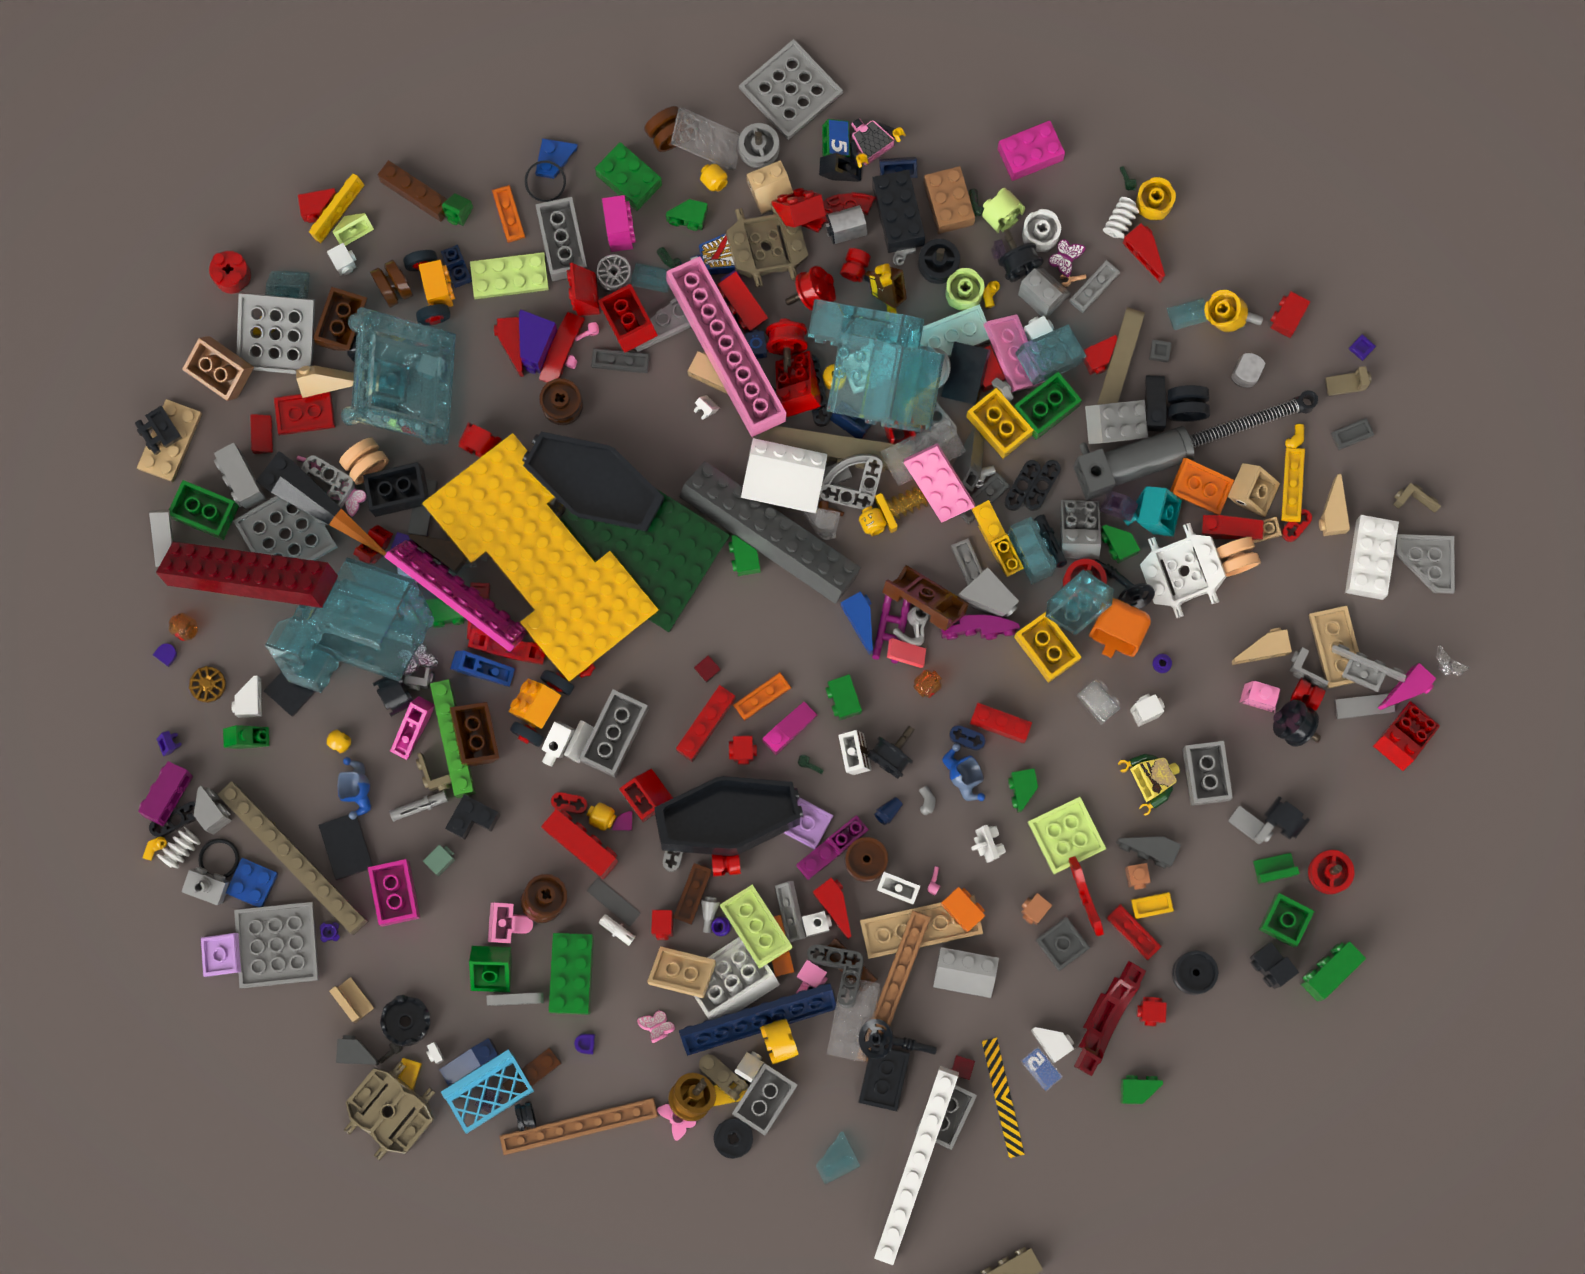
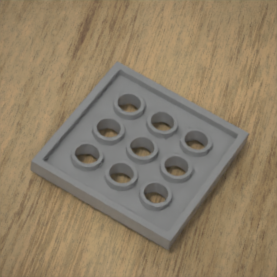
M794 39L739 85V89L787 140L843 94V90ZM790 61H795L798 65L796 68L791 69L787 64ZM776 73L784 75L781 80H776L773 76ZM802 74H807L810 79L804 82L799 77ZM766 84L770 89L767 92H762L760 86ZM788 86H794L796 88V91L794 93H788L786 91V88ZM820 87L822 92L816 95L812 92V89ZM779 97L782 99V103L775 105L772 103V100ZM806 99L809 103L806 106H800L798 101ZM791 110L795 115L792 118H787L784 113Z
M239 293L236 355L254 366L253 370L296 374V370L301 367L312 366L315 299ZM255 308H258L262 311V317L260 319H257L253 316V310ZM273 310L280 312V320L272 318ZM292 312L299 314L300 319L298 322L291 320L290 314ZM254 327L261 330L262 334L260 337H255L252 334ZM272 329H277L280 332L279 339H274L271 336ZM291 331H296L299 334L297 341H293L290 338L289 334ZM253 346L260 348L261 354L259 356L252 354ZM271 348L279 350L278 358L271 356ZM291 349L296 350L298 353L296 360L289 357Z
M278 496L271 498L233 520L251 552L315 561L338 548L325 525L317 522L310 514L300 508L295 513H289L288 507L291 503ZM276 513L280 514L281 520L273 523L271 521L272 516ZM300 520L307 521V526L304 529L297 528V523ZM258 523H263L265 526L262 532H255V526ZM283 530H290V536L288 538H281V532ZM315 536V544L308 545L306 543L307 538ZM267 539L274 541L271 548L264 547V542ZM298 545L300 551L295 555L290 554V548Z

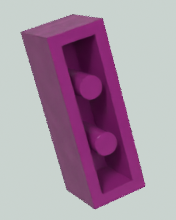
M168 761L161 768L156 782L151 785L146 799L140 803L138 812L144 818L164 827L193 776L188 770Z

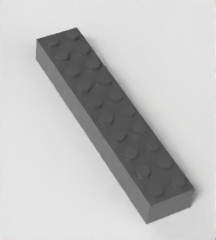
M704 461L686 481L679 497L836 604L854 582L861 567L769 504L741 498L743 487Z

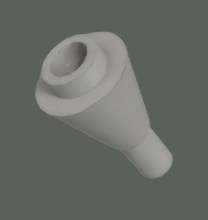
M705 896V899H701L704 919L703 932L711 933L712 921L720 902L717 901V897Z

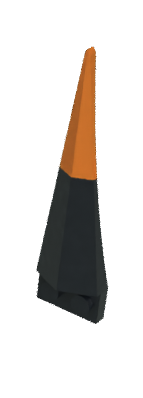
M278 451L256 480V482L274 495L378 553L386 555V552L294 461L282 452Z

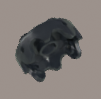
M405 995L396 996L383 1008L380 1019L381 1029L391 1043L398 1046H412L420 1042L427 1035L430 1027L429 1011L418 998ZM403 1017H409L411 1024L403 1027L400 1025V1020Z

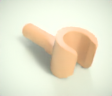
M1062 274L1060 279L1068 278L1067 282L1062 283L1064 287H1068L1071 282L1086 279V274L1066 277Z

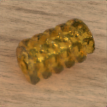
M915 486L912 487V493L907 489L905 490V496L902 493L898 494V499L892 496V503L886 499L892 515L900 520V513L905 517L907 516V510L913 514V507L921 510V503L928 507L926 497L921 489Z

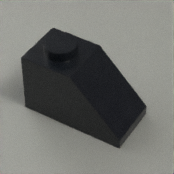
M838 153L820 157V176L834 181H861L862 167L859 168L855 160Z

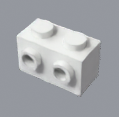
M1146 694L1139 698L1130 711L1138 727L1159 718L1163 714L1165 706L1160 697L1157 698L1156 694L1152 696Z

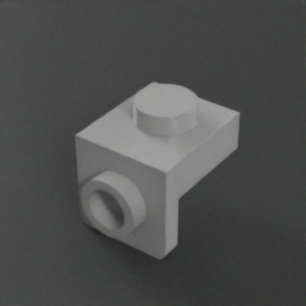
M426 667L424 678L405 675L404 684L409 686L408 689L420 691V688L429 689L430 683H434L435 674L432 673L431 668Z

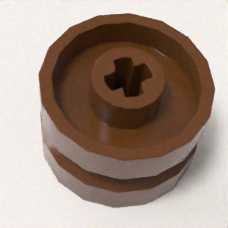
M671 106L658 112L644 127L647 135L654 139L653 144L659 152H666L679 146L692 133V127L687 120H683L684 115L677 106Z
M393 259L384 264L388 276H385L380 268L370 271L390 308L398 304L399 300L395 294L396 291L404 300L413 296L406 277Z
M564 378L549 381L541 390L540 405L545 417L551 423L568 425L580 416L583 409V401L578 387L572 381Z
M870 837L859 838L848 847L845 856V865L848 873L854 879L861 882H873L880 878L883 872H885L888 863V853L884 845L877 839ZM869 856L870 862L865 863L863 861L864 857Z
M541 874L531 879L521 896V907L524 914L537 923H547L554 920L561 913L567 901V890L564 883L559 878L550 874Z

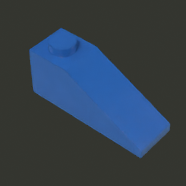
M860 591L842 601L841 608L870 655L873 653L871 609L869 606L871 601L867 595L863 596Z
M464 650L455 651L450 667L451 670L507 687H510L515 668Z

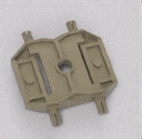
M772 203L770 204L773 211L772 215L751 219L744 217L742 208L736 209L737 222L726 231L736 272L748 278H754L756 288L763 286L761 276L772 272L789 271L791 280H796L798 275L796 268L808 257L801 226L794 228L785 225L772 206ZM777 226H780L788 260H786ZM761 244H769L770 250H763Z
M399 1062L393 1071L373 1068L346 1101L351 1122L344 1128V1131H348L347 1133L351 1134L359 1126L370 1134L381 1146L374 1154V1157H377L378 1160H381L388 1151L406 1154L434 1121V1116L428 1103L436 1092L429 1087L423 1096H419L399 1079V1074L406 1068L405 1065H402V1062ZM388 1084V1086H387V1087L385 1088V1090L381 1093V1095L376 1099V1101L371 1105V1107H370V1108L367 1110V1112L363 1115V1113H364V1112L366 1111V1109L370 1106V1104L375 1100V1098L379 1095V1093H380V1092L384 1089V1087ZM386 1106H391L393 1109L391 1117L384 1115L383 1110ZM413 1108H416V1110L404 1123V1125L399 1129L395 1136L392 1139H390L389 1137L401 1124V1122L406 1118L410 1111Z

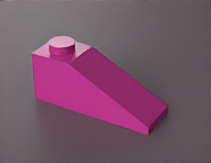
M1420 663L1412 666L1405 674V682L1399 681L1378 706V709L1388 708L1422 693L1427 694L1434 687L1432 683L1436 678Z
M420 696L410 702L390 752L408 760L435 707L433 703Z
M803 702L762 738L763 743L777 755L817 714Z

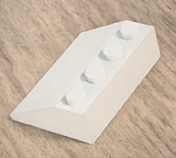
M753 438L741 498L816 514L827 454Z
M740 937L707 957L714 959L716 965L704 998L694 997L707 1018L713 1020L725 1014L741 1011L780 984L768 964L759 969Z

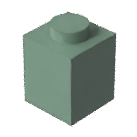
M438 845L423 862L437 876H440L455 861L452 857L454 853L447 846L443 848L441 845Z

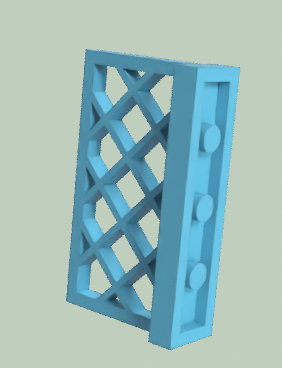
M509 1049L441 1091L466 1134L534 1092L516 1061L513 1052ZM511 1064H514L516 1068L515 1077L504 1075L506 1068ZM492 1076L500 1077L498 1088L487 1086L489 1078ZM503 1078L513 1080L511 1091L501 1089ZM517 1081L525 1083L528 1088L521 1094L514 1092ZM476 1086L483 1088L480 1099L471 1097L472 1089ZM486 1089L496 1091L494 1102L484 1100ZM500 1092L510 1094L507 1103H497ZM459 1097L466 1098L463 1110L456 1108L453 1103ZM470 1099L479 1101L477 1113L467 1111ZM483 1102L493 1105L491 1113L488 1115L480 1114ZM466 1113L476 1115L474 1123L469 1127L464 1122Z

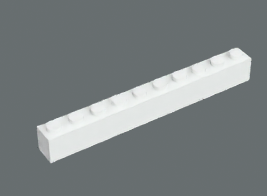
M942 1066L939 1067L874 1257L877 1260L891 1265L894 1264L959 1075L957 1071Z

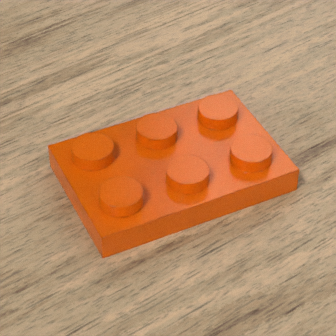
M1183 458L1170 491L1185 501L1220 515L1234 480L1188 458Z

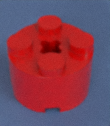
M224 251L213 256L209 266V273L214 283L223 292L229 294L239 293L250 283V268L240 254L234 251Z
M468 422L458 442V447L470 454L476 452L475 455L481 458L502 442L503 439L498 436L495 437L491 432Z

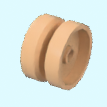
M366 438L356 443L340 458L339 463L345 471H350L349 476L356 485L364 483L363 475L382 471L389 462L384 452L378 451L379 446L373 438Z
M1252 537L1241 538L1216 548L1220 560L1223 562L1222 565L1227 577L1245 572L1261 564L1258 553L1251 552L1255 547Z

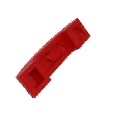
M567 312L550 346L539 380L548 383L551 380L560 379L564 370V364L576 336L581 331L585 318Z
M473 628L471 630L468 648L499 657L543 665L545 653L537 643L521 641L509 652L483 631Z

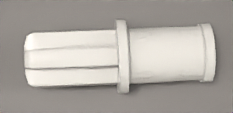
M606 914L599 921V924L610 931L613 937H618L628 946L636 937L622 927V923L618 924Z

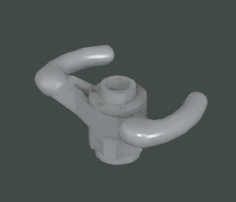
M916 606L909 611L907 619L913 626L914 638L908 637L899 628H895L893 633L903 642L916 646L922 645L925 641L924 626L929 614Z

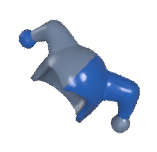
M955 743L942 759L944 765L950 771L951 782L959 788L962 797L966 801H984L985 795L983 793L977 795L972 792L973 787L984 780L982 770L978 762L971 755L959 760L955 759V752L961 748L960 744Z
M346 757L343 763L352 766L354 770L340 772L337 783L338 796L341 801L356 802L359 805L357 811L349 813V818L354 820L357 816L366 814L371 810V803L368 797L370 782L365 775L364 764Z

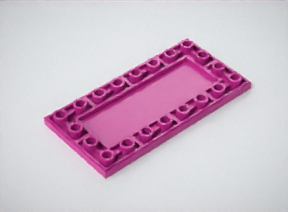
M405 540L389 550L384 556L509 652L527 635V631L520 622L515 623L510 619L511 616L506 611H499L494 607V602L488 598H482L477 589L466 586L464 584L465 581L461 577L450 574L448 572L449 569L445 565L437 564L433 561L432 555L417 549L418 545L415 542Z

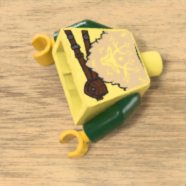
M1149 754L1133 757L1128 762L1126 760L1119 761L1118 765L1123 763L1127 765L1126 769L1120 770L1122 773H1126L1129 767L1132 766L1130 770L1146 802L1150 801L1149 804L1140 805L1139 809L1143 806H1147L1149 809L1143 815H1148L1153 807L1157 808L1169 799L1173 791L1172 785L1177 782L1174 775L1180 771L1176 763L1169 765L1165 758L1158 759L1157 756Z

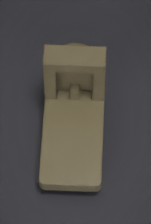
M1366 366L1358 367L1355 373L1326 377L1325 383L1328 396L1366 390L1371 383V374L1367 372Z
M1412 483L1405 490L1400 489L1394 496L1397 500L1393 505L1398 509L1406 502L1410 495L1434 513L1441 507L1437 499L1427 496L1423 493V489L1420 486L1413 485Z
M421 752L417 753L419 759H416L419 770L424 772L425 777H422L425 788H429L431 792L436 790L442 792L443 790L450 789V785H452L450 775L432 780L424 755Z

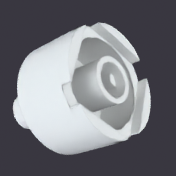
M1040 209L1030 213L1025 219L1022 230L1024 244L1035 243L1037 246L1036 252L1050 251L1057 244L1061 233V224L1057 215L1047 209Z

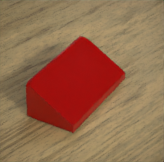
M250 414L252 452L254 454L273 453L272 416Z

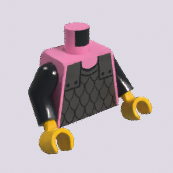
M858 118L851 124L856 131L853 133L850 143L851 157L858 163L859 168L862 167L861 163L867 166L894 147V138L897 142H900L899 136H906L901 127L895 129L882 123H876L873 120L865 125Z

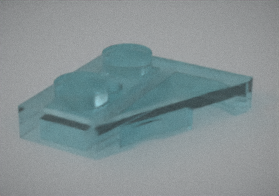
M843 1131L839 1133L837 1139L816 1165L825 1185L860 1167Z

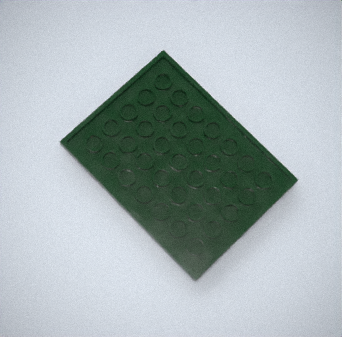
M660 490L658 491L665 499L647 532L581 519L566 509L560 520L594 562L598 561L609 551L612 552L659 609L648 620L667 632H670L730 537L728 533Z

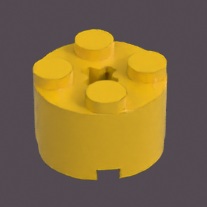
M1154 177L1144 182L1140 186L1136 197V208L1139 210V214L1149 220H1163L1170 213L1176 198V193L1171 183L1160 177Z
M1219 290L1213 293L1209 301L1206 302L1205 316L1219 330L1233 332L1246 324L1248 316L1247 305L1235 293L1229 290Z
M786 1018L760 1027L763 1038L767 1037L764 1040L768 1052L772 1051V1053H769L772 1065L799 1055Z

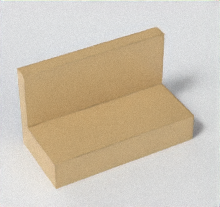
M351 977L339 987L335 986L329 991L354 1023L374 1009L373 1005Z

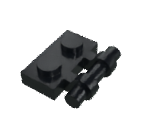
M162 406L145 415L149 421L146 424L142 420L135 422L138 428L137 432L140 436H143L147 448L154 455L161 452L158 447L161 442L167 448L182 439ZM151 429H154L157 434L154 438L149 433Z

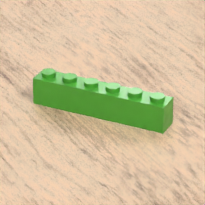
M449 679L430 683L454 796L461 798L464 794L467 796L474 795L476 792L470 765L461 764L450 713V707L457 706L452 683Z

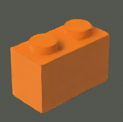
M958 887L941 903V906L968 933L985 917L983 914L985 910L978 902L974 904L970 900L972 896L965 888L961 890Z

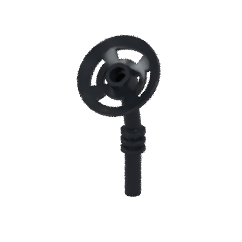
M1092 559L1104 568L1106 576L1110 575L1111 579H1116L1126 588L1119 595V600L1125 603H1134L1130 604V606L1140 609L1149 604L1154 598L1155 591L1151 585L1146 583L1134 585L1120 574L1117 568L1113 569L1114 567H1110V564L1106 565L1098 559ZM1144 591H1148L1147 596L1143 599Z
M881 1019L867 1021L859 1032L860 1048L867 1057L872 1059L884 1058L890 1053L893 1045L902 1046V1049L906 1048V1050L910 1049V1051L918 1050L934 1055L937 1051V1047L918 1043L914 1039L894 1037L891 1027ZM876 1024L884 1026L886 1030L882 1027H877ZM870 1028L872 1032L870 1034L869 1041H866V1033L867 1030ZM869 1048L879 1051V1054L871 1052Z

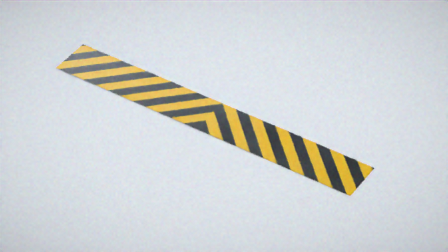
M997 1038L984 1040L982 1045L1008 1156L1012 1158L1025 1155Z

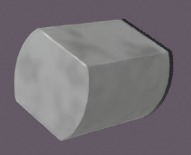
M860 205L826 215L827 236L831 238L833 245L867 235L866 221Z
M1245 353L1238 360L1230 378L1240 387L1251 388L1257 383L1266 363L1258 355Z

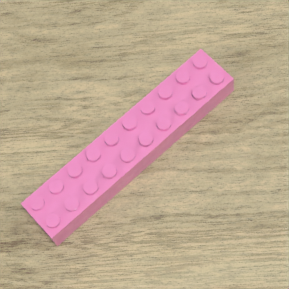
M699 256L666 271V281L751 437L786 422L785 409L701 257Z

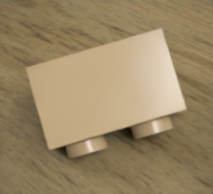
M781 160L746 174L748 186L761 214L772 210L771 201L778 199L777 196L793 193Z
M1242 463L1228 498L1238 506L1266 517L1280 483L1261 466Z

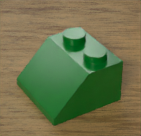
M472 946L469 959L471 991L510 992L511 947Z

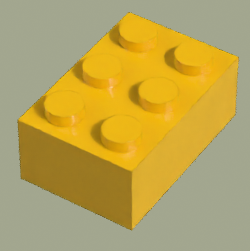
M997 388L967 411V419L1002 459L1032 436V427Z
M1047 611L1019 630L1014 636L1048 683L1081 659L1080 654Z

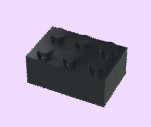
M419 462L363 475L369 511L375 517L423 506L422 503L429 498L424 468Z

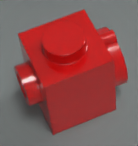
M733 736V741H729V760L734 759V762H738V765H749V762L753 761V756H757V745H753L752 736Z
M1143 997L1141 1005H1137V1017H1140V1022H1145V1026H1156L1157 1023H1166L1167 1003L1162 1002V998Z

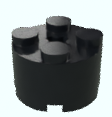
M392 672L372 683L374 687L378 685L377 693L386 709L391 708L392 712L389 713L391 717L407 709L410 702L413 701L408 690L404 692L401 685L404 683L399 674L395 675Z
M1278 796L1264 814L1267 817L1265 822H1269L1274 827L1277 825L1282 829L1280 833L1289 840L1292 837L1296 839L1310 819L1307 817L1304 820L1302 818L1304 814L1287 801L1284 803L1280 802L1282 798Z

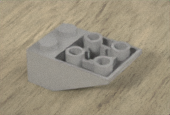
M1061 500L1060 549L1065 558L1099 559L1101 549L1099 501Z

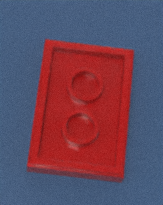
M331 391L302 398L301 394L274 398L279 436L335 428Z

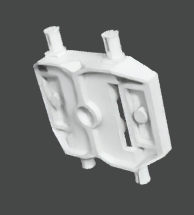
M1191 523L1183 525L1187 535L1185 539L1163 548L1158 547L1155 537L1148 539L1151 552L1140 564L1146 583L1151 585L1155 591L1154 604L1171 606L1176 618L1184 616L1180 605L1195 597L1208 594L1211 604L1218 603L1219 600L1215 591H1217L1227 577L1213 538L1196 535L1192 530ZM1160 560H1163L1176 595H1173ZM1183 566L1189 567L1190 572L1187 576H1182L1180 573Z

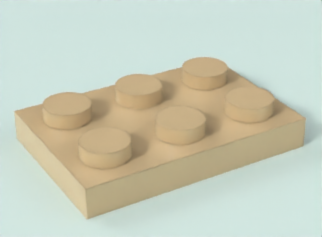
M660 946L647 982L652 986L704 998L716 961Z

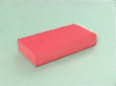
M894 638L889 640L887 658L919 668L924 666L926 648Z

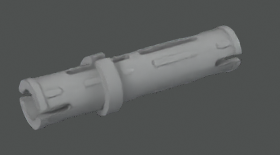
M443 790L434 795H425L423 799L389 810L392 821L395 822L426 809L432 810V807L442 803H447L448 797Z

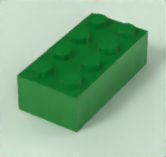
M553 933L549 1013L590 1015L594 936L592 934Z

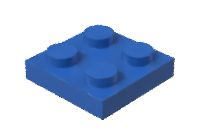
M241 858L226 890V894L256 907H263L278 873Z

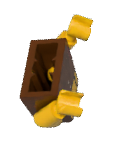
M888 263L878 265L873 271H867L864 275V280L870 283L871 294L886 304L887 313H885V318L889 324L897 321L896 307L907 299L903 270L890 267Z

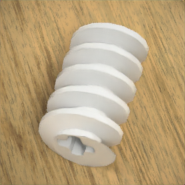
M1120 197L1116 208L1112 212L1113 215L1109 217V221L1106 222V227L1103 228V231L1111 237L1124 239L1125 235L1122 232L1127 233L1129 231L1126 226H1132L1130 220H1135L1134 214L1139 213L1136 203L1130 198Z
M184 827L186 832L178 831L180 838L173 836L175 844L167 843L170 848L169 850L162 849L165 854L164 856L157 854L170 868L178 869L179 864L177 861L182 863L185 861L182 855L189 857L188 849L195 850L193 843L201 844L199 839L186 827Z

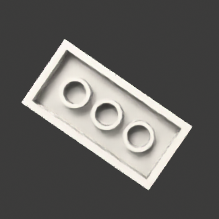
M1365 515L1358 517L1355 525L1345 593L1380 600L1388 596L1398 521Z

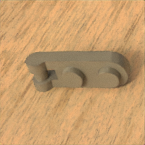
M708 1054L700 1059V1071L734 1101H737L740 1097L739 1094L743 1090L746 1091L749 1087L745 1081L740 1079L715 1056ZM734 1082L737 1086L732 1090L730 1086Z

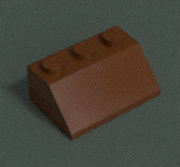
M331 287L313 337L315 344L331 350L350 351L368 298Z
M483 702L450 707L461 764L477 766L493 763L499 759L488 703Z

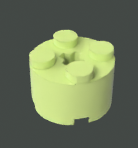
M1002 188L996 197L988 199L983 204L984 211L982 217L997 233H999V230L1004 232V230L1010 229L1018 221L1016 217L1019 213L1023 215L1025 206L1009 190Z
M961 268L956 270L947 280L945 294L948 304L960 311L979 305L984 292V281L973 269Z

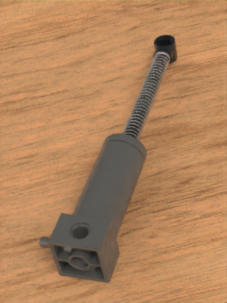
M1307 390L1302 392L1300 396L1294 397L1290 402L1287 401V403L1284 402L1285 404L1270 407V409L1267 408L1268 410H1260V412L1250 414V416L1240 417L1241 419H1236L1229 423L1226 422V424L1223 423L1224 425L1209 428L1206 431H1199V433L1192 434V436L1188 434L1184 426L1105 453L1103 449L1089 452L1087 444L1083 442L1079 445L1083 455L1077 457L1073 467L1085 499L1088 501L1111 493L1115 486L1182 463L1183 458L1194 460V447L1196 448L1197 445L1200 446V444L1203 445L1206 442H1213V440L1220 439V437H1227V435H1233L1238 431H1244V429L1247 430V428L1250 429L1251 427L1254 428L1258 424L1271 422V420L1274 421V419L1281 418L1282 416L1285 417V415L1288 416V414L1291 415V413H1310L1318 403V396L1315 392ZM1303 399H1309L1311 405L1304 404Z

